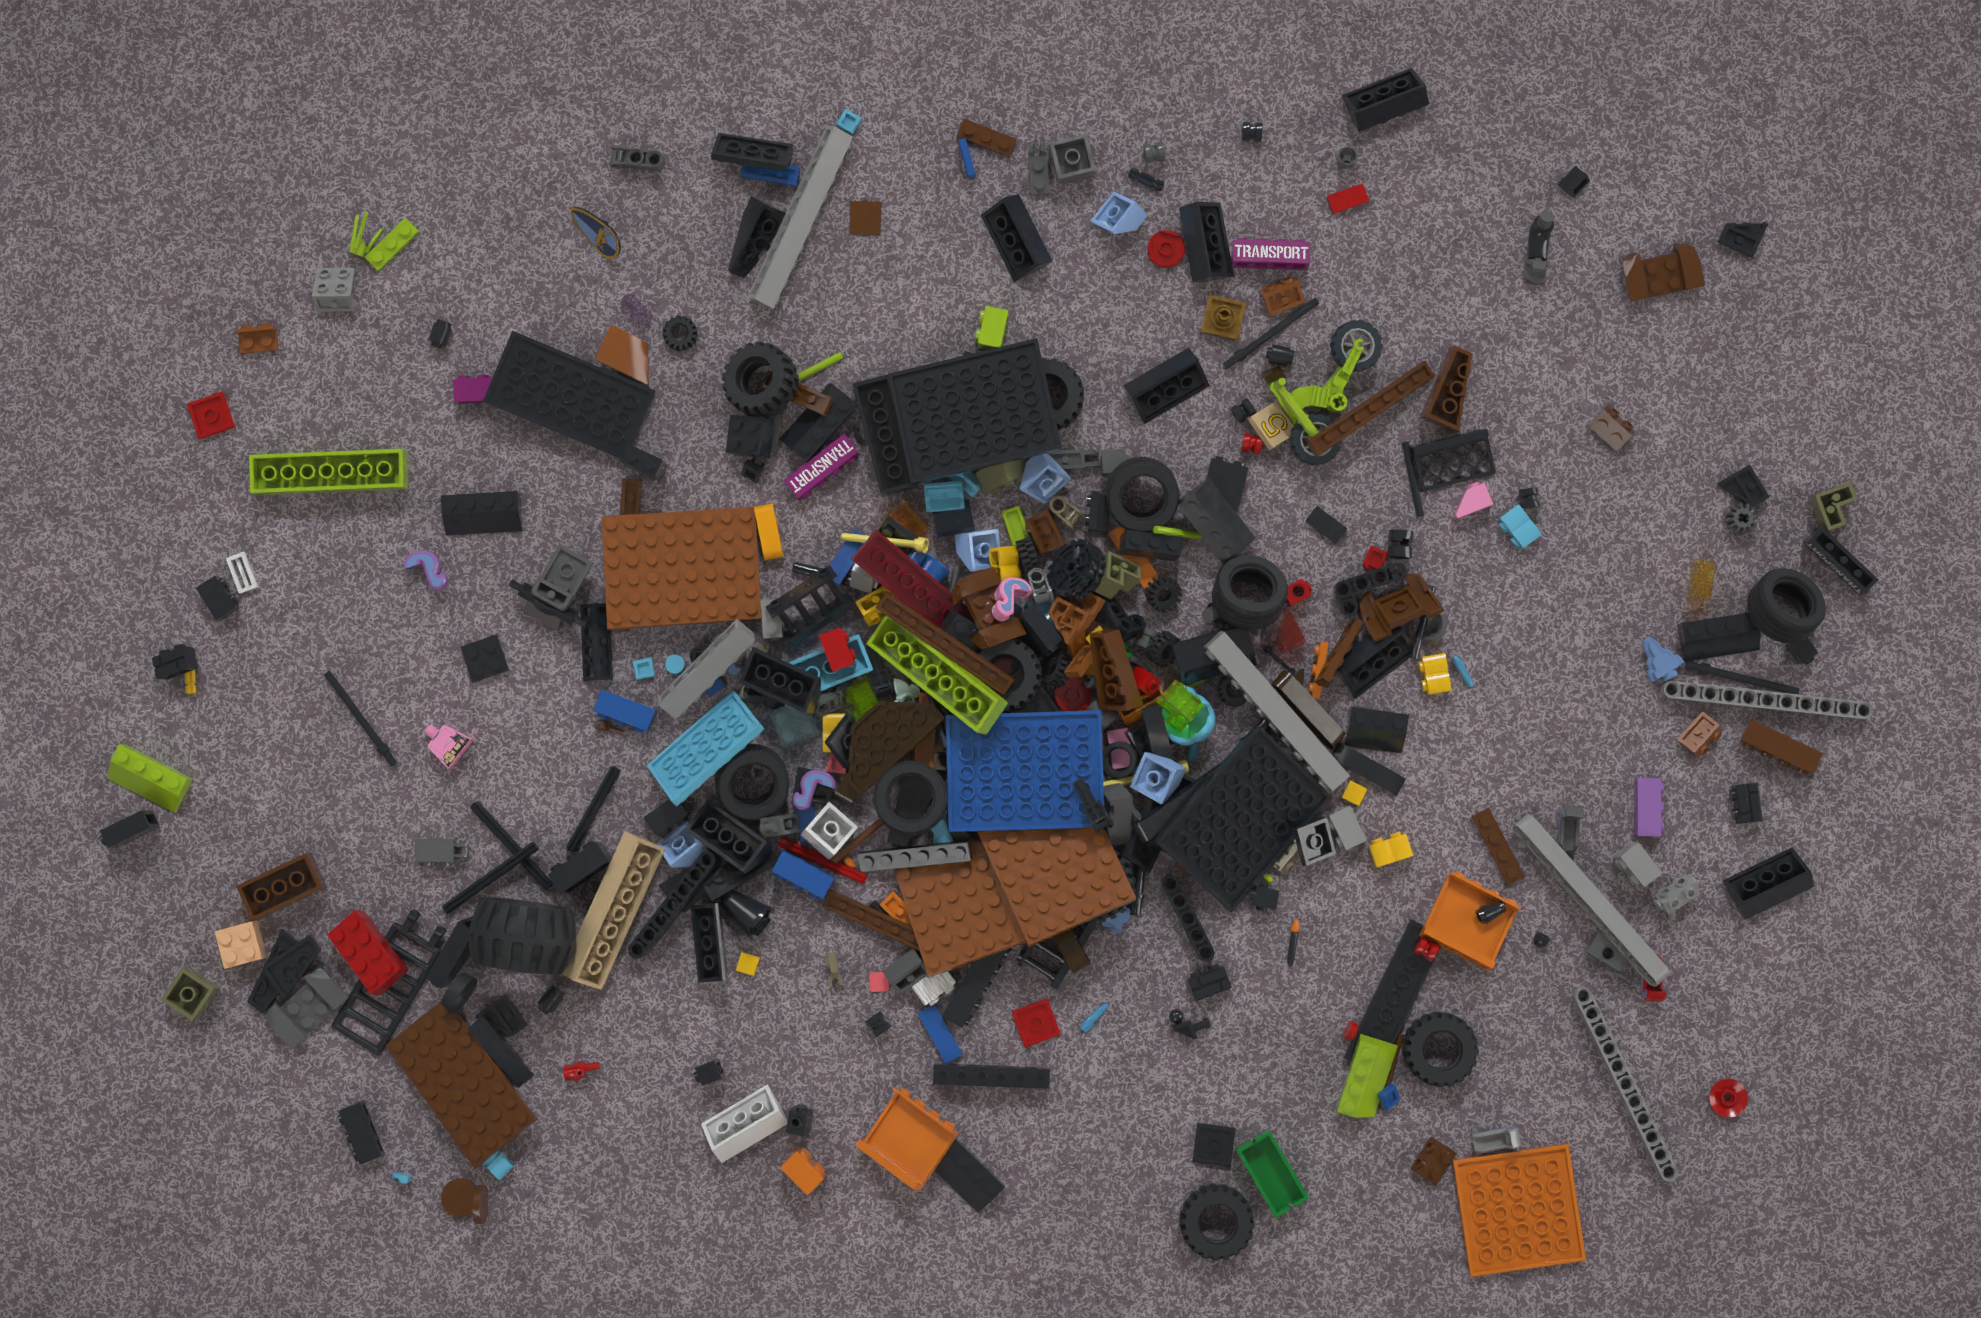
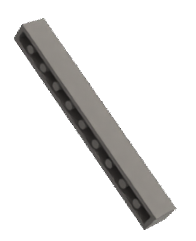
M826 126L747 298L766 308L774 309V306L778 304L780 293L788 283L787 278L795 268V261L803 251L805 239L812 231L811 226L819 216V209L827 199V192L830 186L835 182L836 172L842 166L843 157L851 147V140L853 138L851 135L835 126Z
M1220 631L1204 646L1207 650L1205 654L1212 661L1216 660L1219 663L1218 669L1224 675L1228 674L1232 678L1231 684L1237 690L1241 689L1245 693L1243 697L1249 704L1253 703L1257 707L1255 711L1261 718H1267L1270 722L1268 726L1275 733L1278 731L1281 734V741L1287 747L1291 746L1295 750L1293 752L1294 756L1300 762L1303 760L1307 764L1305 767L1312 776L1316 774L1320 779L1318 783L1323 789L1326 790L1328 788L1334 791L1350 776L1225 632Z

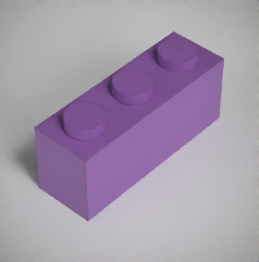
M1634 778V836H1661V833L1664 832V822L1661 821V813L1664 812V803L1661 802V794L1664 793V783L1661 782V778Z

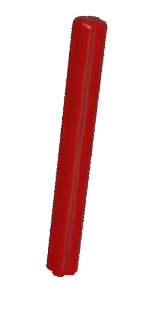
M781 837L778 842L779 847L861 884H864L867 879V874L840 862L834 864L822 854L785 837Z

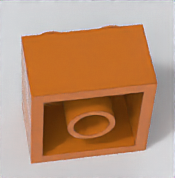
M798 1147L780 1168L808 1196L825 1178L826 1173L824 1171L826 1169L821 1163H815L811 1159L812 1155L807 1149Z

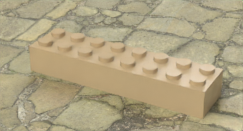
M624 831L576 937L572 957L563 975L573 981L602 990L665 851L664 847Z

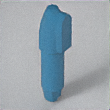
M1457 655L1453 656L1455 667L1465 684L1473 688L1474 684L1463 661Z
M1199 742L1189 746L1187 761H1196L1199 752L1197 749Z
M1108 1004L1099 1006L1083 1021L1080 1029L1085 1033L1088 1032L1095 1025L1094 1022L1105 1012Z

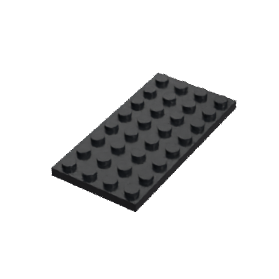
M512 330L483 402L621 459L627 445L633 446L655 390Z

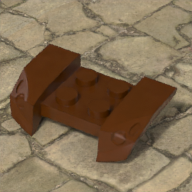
M1673 244L1675 253L1641 260L1640 254L1634 252L1622 258L1630 302L1705 286L1701 261L1695 247L1689 244Z
M994 567L978 571L963 578L952 589L953 606L965 601L979 630L970 640L981 650L1026 634L1019 618H1014L1013 614L1009 615V619L1004 622L996 620L992 615V607L996 603L994 593L1001 583Z
M1406 574L1407 586L1374 601L1370 591H1367L1358 601L1360 617L1374 643L1391 636V629L1422 615L1429 619L1444 612L1442 605L1420 574Z

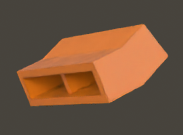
M1160 686L1152 698L1146 695L1140 696L1143 706L1128 711L1118 710L1126 727L1142 719V708L1157 704L1160 707L1164 706L1167 700Z

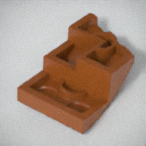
M610 325L595 360L648 385V343Z
M1092 593L1087 598L1083 597L1082 601L1076 600L1074 603L1056 597L1048 615L1054 621L1057 630L1062 634L1065 643L1071 645L1089 627L1101 610L1105 600Z

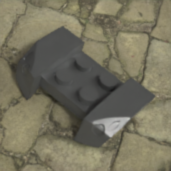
M314 966L305 972L303 977L307 983L282 1006L275 999L266 1012V1020L270 1027L291 1050L349 997L319 966Z

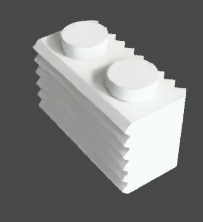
M947 971L931 978L928 975L913 985L912 989L924 1005L929 1003L932 1006L940 1000L938 997L943 992L948 994L955 989L954 984L956 981L950 972Z

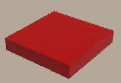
M223 391L187 404L199 440L236 428Z
M1048 998L1011 1011L1025 1048L1061 1035Z

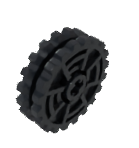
M1086 539L1071 540L1069 545H1063V549L1057 551V556L1051 560L1053 562L1052 565L1048 567L1050 573L1047 574V578L1049 579L1048 584L1052 592L1063 600L1072 603L1076 600L1082 601L1083 597H1089L1090 592H1094L1096 585L1101 583V576L1105 574L1103 568L1106 567L1104 562L1106 557L1102 554L1103 551Z

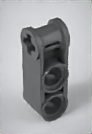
M618 145L611 146L612 156L611 161H609V166L650 171H660L665 167L664 157L656 150L628 148ZM641 155L640 161L634 163V156ZM659 157L660 161L658 164H651L653 158Z

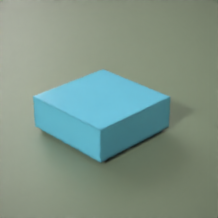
M845 109L836 126L853 135L862 118Z
M652 658L633 661L636 680L655 677Z

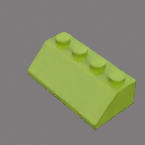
M126 744L118 745L110 760L107 779L173 813H176L193 781L192 778Z
M1360 1034L1337 1103V1112L1355 1118L1375 1116L1380 1101L1377 1094L1384 1089L1398 1045Z

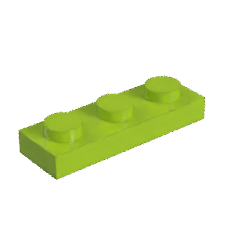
M404 218L365 258L380 271L419 231Z

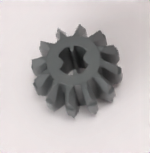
M1737 503V507L1732 505L1730 506L1731 511L1725 513L1730 518L1725 519L1724 522H1730L1731 525L1727 527L1728 530L1734 527L1733 534L1740 532L1741 535H1745L1746 531L1751 533L1753 531L1752 527L1757 526V523L1753 520L1758 519V516H1753L1752 514L1756 510L1754 508L1749 510V504H1745L1743 507L1742 503ZM1739 516H1744L1745 519L1743 521L1745 522H1739Z

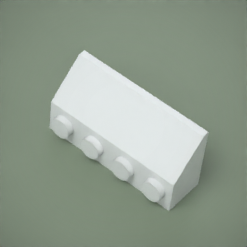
M767 1084L701 1125L711 1150L723 1163L787 1125V1118Z

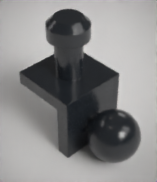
M1174 1009L1169 1014L1170 1021L1175 1023V1025H1172V1029L1192 1039H1197L1196 1031L1204 1028L1207 1030L1211 1027L1210 1021L1206 1017L1202 1019L1203 1021L1192 1025L1190 1019L1181 1022L1184 1016L1179 1009Z

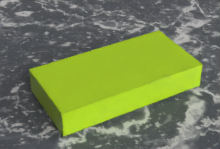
M1020 505L1001 511L1012 546H1016L1015 541L1030 537L1025 527L1026 524Z

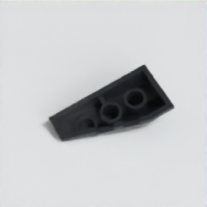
M751 196L742 215L728 268L730 273L745 278L758 263V255L762 250L768 251L771 245L769 242L777 234L786 212Z

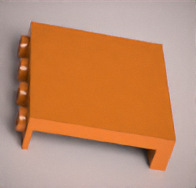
M1457 871L1455 873L1451 872L1444 881L1419 936H1424L1428 938V941L1435 942L1451 953L1486 971H1490L1496 963L1494 960L1512 921L1521 907L1512 899L1500 897L1497 891L1487 890L1482 887L1481 883L1466 879L1464 874ZM1503 902L1506 908L1505 913H1502L1488 924H1481L1475 913L1479 906Z
M894 1087L892 1090L896 1093L864 1140L859 1139L855 1146L910 1188L921 1191L959 1132L954 1129L955 1125L950 1121H942L939 1118L941 1115L933 1109L930 1111L926 1109V1104L918 1098L916 1100L911 1098V1093L903 1087L901 1089Z

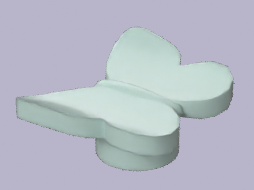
M894 679V689L897 694L894 702L915 703L914 698L920 693V688L917 684L908 686L905 681Z

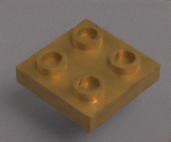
M1209 294L1200 333L1238 341L1246 303Z

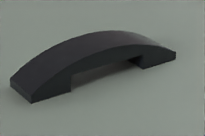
M1341 743L1336 745L1332 756L1341 766L1370 780L1396 796L1406 780L1389 768Z

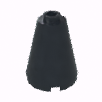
M736 890L720 898L723 908L751 940H753V935L759 936L771 921L768 918L770 913L772 915L775 913L771 906Z

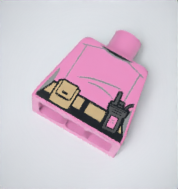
M431 724L424 732L432 739L428 744V748L449 769L453 768L474 740L448 725H443L439 730Z

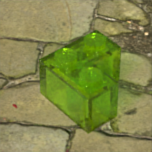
M1176 680L1156 701L1170 713L1165 721L1179 733L1205 706L1198 696L1190 693L1184 684Z

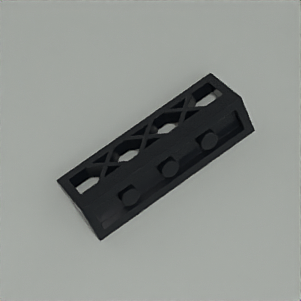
M606 603L580 605L581 618L588 621L584 628L581 627L583 681L613 680L611 630L607 629ZM588 608H590V611H591V616H590V618H588V616H587V609H588ZM589 628L591 629V636H590V637L588 636V630H589ZM590 647H591V649H592V655H591V657H590V655H589V649H590ZM590 667L593 668L592 677H590Z

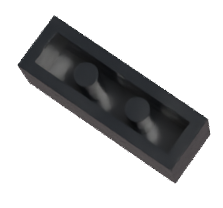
M1126 530L1120 535L1119 554L1166 561H1175L1181 556L1182 537Z
M364 1100L339 1110L338 1119L340 1124L345 1126L347 1132L345 1137L347 1142L352 1144L354 1149L352 1154L355 1161L361 1165L383 1156L385 1152Z

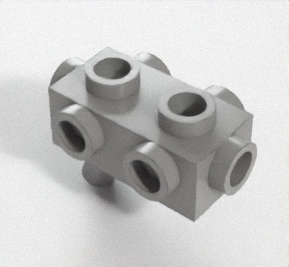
M1684 875L1681 878H1675L1671 885L1666 888H1660L1657 891V894L1654 895V904L1659 911L1663 910L1668 914V920L1673 921L1676 919L1677 909L1700 895L1697 888L1699 884L1693 876L1689 878Z

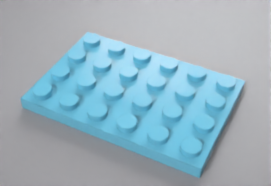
M732 690L653 759L647 767L672 803L678 806L709 777L713 776L717 770L728 763L734 755L743 750L751 740L759 736L764 727L738 694Z

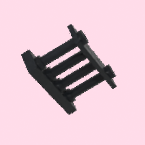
M830 565L820 569L818 573L778 599L771 601L766 606L772 619L778 615L787 628L784 635L792 648L857 606L848 591L842 594L833 581L837 575ZM827 584L836 598L827 605L817 589ZM809 594L820 608L812 615L808 613L800 601ZM793 605L804 619L795 626L784 612Z
M1089 921L1077 926L1080 928L1079 931L1082 932L1078 938L1082 947L1095 929L1096 922ZM1044 942L1028 946L1026 951L1021 950L1016 958L1019 961L1017 965L1021 967L1025 962L1049 977L1051 981L1050 986L1057 990L1070 969L1063 955ZM1033 946L1060 961L1059 964L1062 966L1059 971H1052L1028 956Z

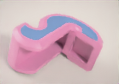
M1007 578L1003 580L994 593L996 603L992 607L993 617L1000 622L1009 619V615L1014 613V597L1028 599L1033 593L1031 586L1020 578Z

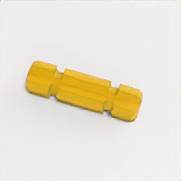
M195 670L184 674L185 684H187L185 686L186 694L196 693V685H194L196 683Z

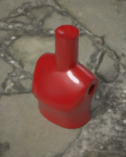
M578 1061L573 1064L564 1065L563 1076L565 1081H579L587 1071L600 1069L599 1061L588 1064L584 1061Z

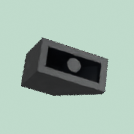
M718 1058L695 1067V1079L697 1083L701 1082L702 1086L720 1080L725 1076Z

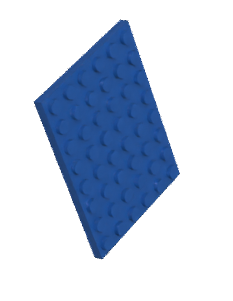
M1101 710L1001 713L987 735L977 733L956 715H946L949 832L1093 828L1083 811L1086 807L1073 783L1080 778L1084 779L1096 801L1100 800L1104 806Z

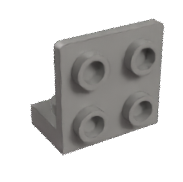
M354 268L316 269L312 292L316 312H346L355 310L352 296Z

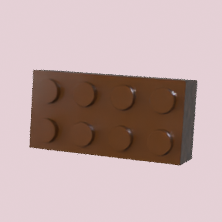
M305 853L236 886L251 921H258L328 888L312 853Z

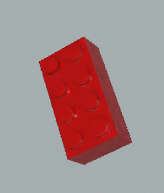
M353 911L327 934L371 995H381L409 971L365 911Z

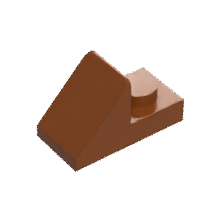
M1082 645L1064 671L1068 678L1082 677L1084 674L1095 675L1091 645Z

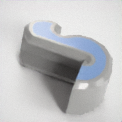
M1512 1126L1479 1131L1472 1135L1474 1150L1477 1153L1504 1148L1513 1150L1521 1146L1519 1130Z

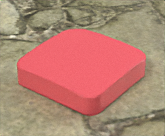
M872 972L869 974L871 992L889 990V981L883 972Z

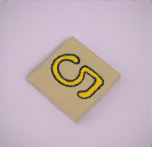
M1277 401L1248 419L1269 450L1287 440L1291 436L1292 427H1294Z

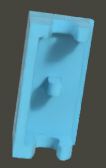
M962 481L924 484L927 513L965 509Z

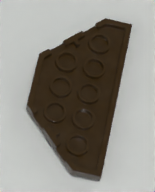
M878 701L851 726L850 735L853 736L851 737V746L849 747L848 783L862 796L878 781L888 768L903 759L937 728L946 717L931 703Z

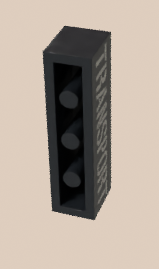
M1823 527L1816 528L1803 542L1858 595L1866 594L1879 580Z

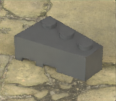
M1120 783L1104 786V808L1114 824L1113 826L1105 827L1104 830L1112 846L1127 844L1132 834L1133 796Z

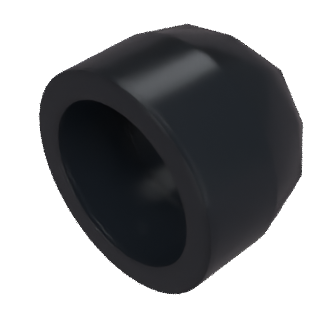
M1537 931L1533 942L1537 947L1543 948L1546 947L1551 939Z

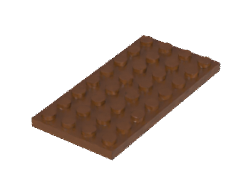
M440 1001L387 1043L386 1047L474 1168H478L537 1121V1118L494 1059L469 1031V1025L459 1011L451 1014L442 1006V1001Z

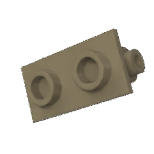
M1296 840L1288 847V855L1283 853L1273 865L1276 870L1279 869L1283 876L1293 870L1294 863L1300 858Z

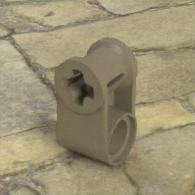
M1054 497L1049 503L1050 511L1071 530L1075 529L1074 526L1081 517H1085L1082 511L1062 497ZM1060 501L1063 504L1062 510L1056 511L1052 506L1053 502Z

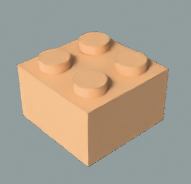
M251 921L215 931L224 969L267 958L258 921Z

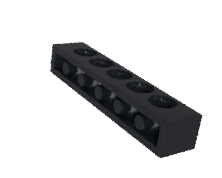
M934 1063L933 1084L1049 1089L1050 1068Z

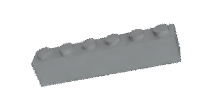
M736 619L658 697L659 706L675 719L680 715H684L693 702H697L701 698L702 693L706 689H710L714 685L715 680L719 676H723L727 672L728 667L732 663H736L740 659L741 654L754 645V633Z

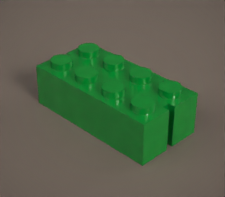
M1267 1128L1253 1136L1254 1141L1251 1142L1248 1139L1236 1146L1235 1149L1273 1215L1277 1218L1291 1210L1287 1203L1291 1202L1296 1207L1308 1200L1309 1197L1272 1133Z

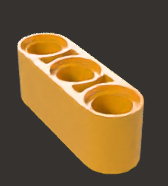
M770 503L754 507L764 560L784 557L780 534L778 533L777 519L774 513V504Z

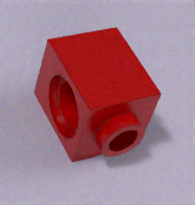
M1302 578L1288 586L1286 602L1289 607L1311 596L1312 588L1308 581L1304 582ZM1294 587L1302 589L1301 597L1294 596Z
M1139 666L1133 671L1138 691L1152 698L1162 682L1152 673Z

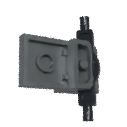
M559 544L534 587L527 583L522 585L513 579L508 586L517 590V595L527 600L523 612L559 631L564 621L570 625L574 622L584 628L588 621L579 617V612L572 609V606L577 599L575 596L594 563Z

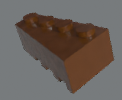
M1458 346L1449 348L1419 418L1453 433L1460 431V420L1463 414L1464 396H1466L1467 378H1469L1473 353Z
M1104 629L1090 633L1100 710L1128 711L1143 706L1120 630Z
M1752 719L1740 740L1744 748L1750 751L1755 749L1761 752V756L1770 760L1772 758L1778 761V764L1786 768L1790 767L1800 775L1809 778L1812 777L1823 755L1822 752Z

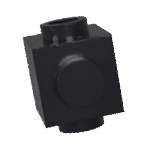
M1260 883V887L1255 886V890H1251L1249 900L1252 901V905L1256 906V910L1267 912V908L1276 910L1280 891L1271 889L1272 885Z
M801 1104L791 1108L788 1114L786 1133L802 1137L806 1136L811 1130L814 1110L808 1109L806 1105Z

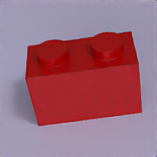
M840 627L819 635L833 673L855 665L853 660L857 658L853 648L849 649L847 645L850 639L846 630L842 631Z

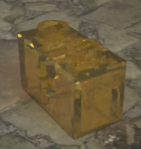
M1700 559L1692 561L1687 599L1711 600L1716 562Z

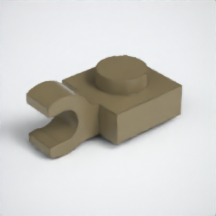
M836 952L829 953L828 958H825L827 970L831 969L832 973L828 979V984L830 987H833L832 980L837 978L839 984L842 985L843 978L840 975Z

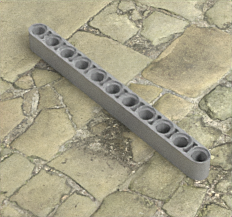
M1668 681L1660 687V693L1666 699L1857 720L1868 719L1873 714L1872 705L1862 701L1679 681ZM1668 685L1674 688L1672 695H1669L1666 691ZM1687 687L1693 690L1691 697H1688L1685 693ZM1706 689L1711 690V699L1705 697ZM1726 691L1731 694L1730 701H1726L1724 698ZM1745 693L1750 695L1749 703H1745L1743 700ZM1764 695L1768 696L1770 699V702L1767 706L1764 705L1762 702V698ZM1784 697L1789 701L1786 708L1781 702ZM1803 699L1808 703L1806 710L1801 707ZM1821 702H1825L1827 705L1825 712L1820 709ZM1841 704H1844L1846 707L1844 714L1839 710ZM1860 706H1863L1865 708V714L1863 716H1861L1858 712Z
M1526 814L1513 826L1515 834L1646 982L1653 987L1659 985L1670 974L1667 966L1532 815Z
M1585 987L1575 988L1572 992V999L1658 1176L1668 1182L1674 1181L1678 1176L1677 1167L1592 992ZM1580 991H1585L1586 998L1583 1001L1578 999ZM1593 1008L1595 1014L1589 1019L1586 1012L1588 1009ZM1598 1026L1603 1028V1033L1600 1036L1595 1034V1029ZM1610 1043L1612 1049L1609 1053L1605 1054L1603 1048L1606 1044ZM1615 1061L1620 1063V1068L1617 1071L1612 1069V1064ZM1627 1079L1629 1082L1628 1087L1622 1089L1621 1081ZM1636 1096V1105L1630 1106V1098ZM1644 1114L1646 1120L1644 1123L1639 1124L1638 1117ZM1649 1132L1654 1133L1652 1141H1647L1646 1135ZM1661 1149L1663 1155L1660 1159H1656L1655 1152ZM1666 1167H1670L1671 1174L1665 1177L1663 1171Z

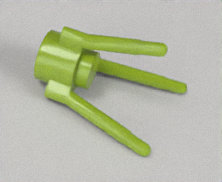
M368 212L364 213L358 235L359 215L355 216L352 238L349 245V252L361 257L365 253L368 254L371 247L383 232V229H379L368 246H365L367 242L361 240Z

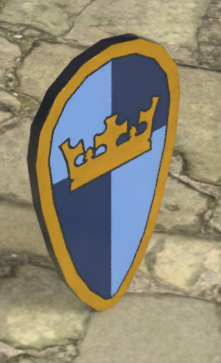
M572 207L570 209L571 216L579 230L602 256L613 259L620 254V239L613 228L608 225L607 221L580 207Z

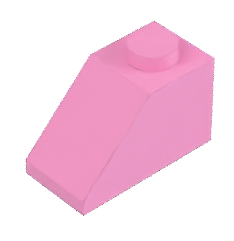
M1478 482L1468 485V490L1464 491L1453 516L1455 520L1493 505L1485 483L1479 485Z

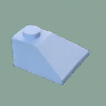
M1113 192L1091 219V222L1113 234L1137 230L1148 215L1135 201Z
M1041 454L1031 457L1026 462L1020 489L1045 504L1071 480V477L1051 456Z
M999 529L977 530L955 535L956 553L969 571L991 568L989 550L990 548L1000 547Z
M1144 752L1130 787L1154 801L1164 804L1180 785L1186 767L1171 759Z
M688 821L678 826L657 843L665 848L663 855L672 868L691 867L702 852L710 851L706 845L684 830L689 824Z

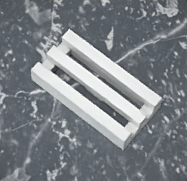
M245 552L226 558L239 594L258 588ZM240 557H242V560L244 562L245 568L247 570L252 585H249L248 580L246 578L245 572L239 559ZM233 560L236 561L245 584L243 589L233 565Z

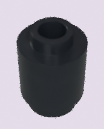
M437 319L428 338V341L431 342L430 345L439 349L442 346L446 347L452 331V324Z
M1272 344V347L1267 348L1265 358L1269 359L1268 363L1282 366L1292 365L1295 350H1290V347Z
M552 985L550 988H547L537 1002L540 1005L538 1009L547 1015L549 1012L553 1014L564 999L565 993Z

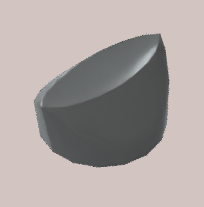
M1438 614L1427 621L1423 638L1434 647L1439 644L1445 633L1448 615Z

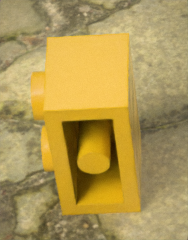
M884 586L855 602L869 627L879 623L885 617V614L876 609V606L886 592L892 594Z

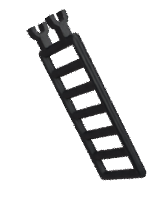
M415 909L409 912L403 925L397 922L393 923L385 936V939L399 956L423 970L417 980L406 973L400 978L413 986L407 996L392 987L385 991L403 1003L398 1012H394L362 992L364 984L359 979L332 1023V1028L376 1055L382 1053L427 979V974L441 952V949L436 947L446 931V928L441 925L437 926L430 940L426 941L410 931L420 915V912ZM396 932L433 953L429 961L425 963L391 942ZM356 998L393 1019L388 1028L385 1029L351 1008ZM346 1014L382 1035L378 1045H374L343 1026L341 1023Z

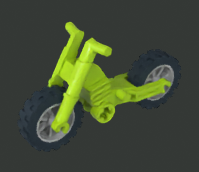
M1352 320L1342 324L1335 330L1331 337L1330 353L1334 357L1335 363L1339 365L1323 387H1300L1290 393L1284 387L1286 384L1284 378L1267 384L1268 388L1278 399V403L1293 421L1294 427H1292L1291 436H1289L1290 448L1293 450L1294 456L1299 458L1302 463H1307L1308 465L1328 463L1337 456V452L1341 449L1340 444L1342 440L1318 457L1307 451L1309 446L1307 444L1304 447L1302 439L1307 441L1320 432L1322 428H1326L1335 421H1332V418L1323 414L1306 415L1302 409L1305 407L1324 408L1327 412L1334 413L1346 408L1347 398L1343 395V389L1351 373L1369 369L1377 363L1382 354V337L1378 334L1377 328H1374L1369 322ZM1352 332H1360L1357 340H1355ZM1347 335H1349L1351 339V342L1349 343L1344 342V339ZM1363 335L1366 336V338H1367V340H1368L1367 342L1362 343V342H1363V339H1362V336H1363ZM1369 344V351L1367 352L1363 346ZM1343 345L1347 346V349H1346L1345 352H1344ZM1361 353H1363L1365 357L1359 360Z

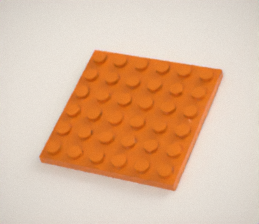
M1568 1143L1452 1160L1470 1277L1586 1261Z

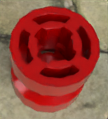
M1244 433L1241 451H1253L1254 454H1260L1263 443L1260 436H1251L1250 433Z
M1421 936L1415 946L1414 953L1423 955L1426 960L1432 962L1440 945L1435 942L1431 943L1428 941V938Z

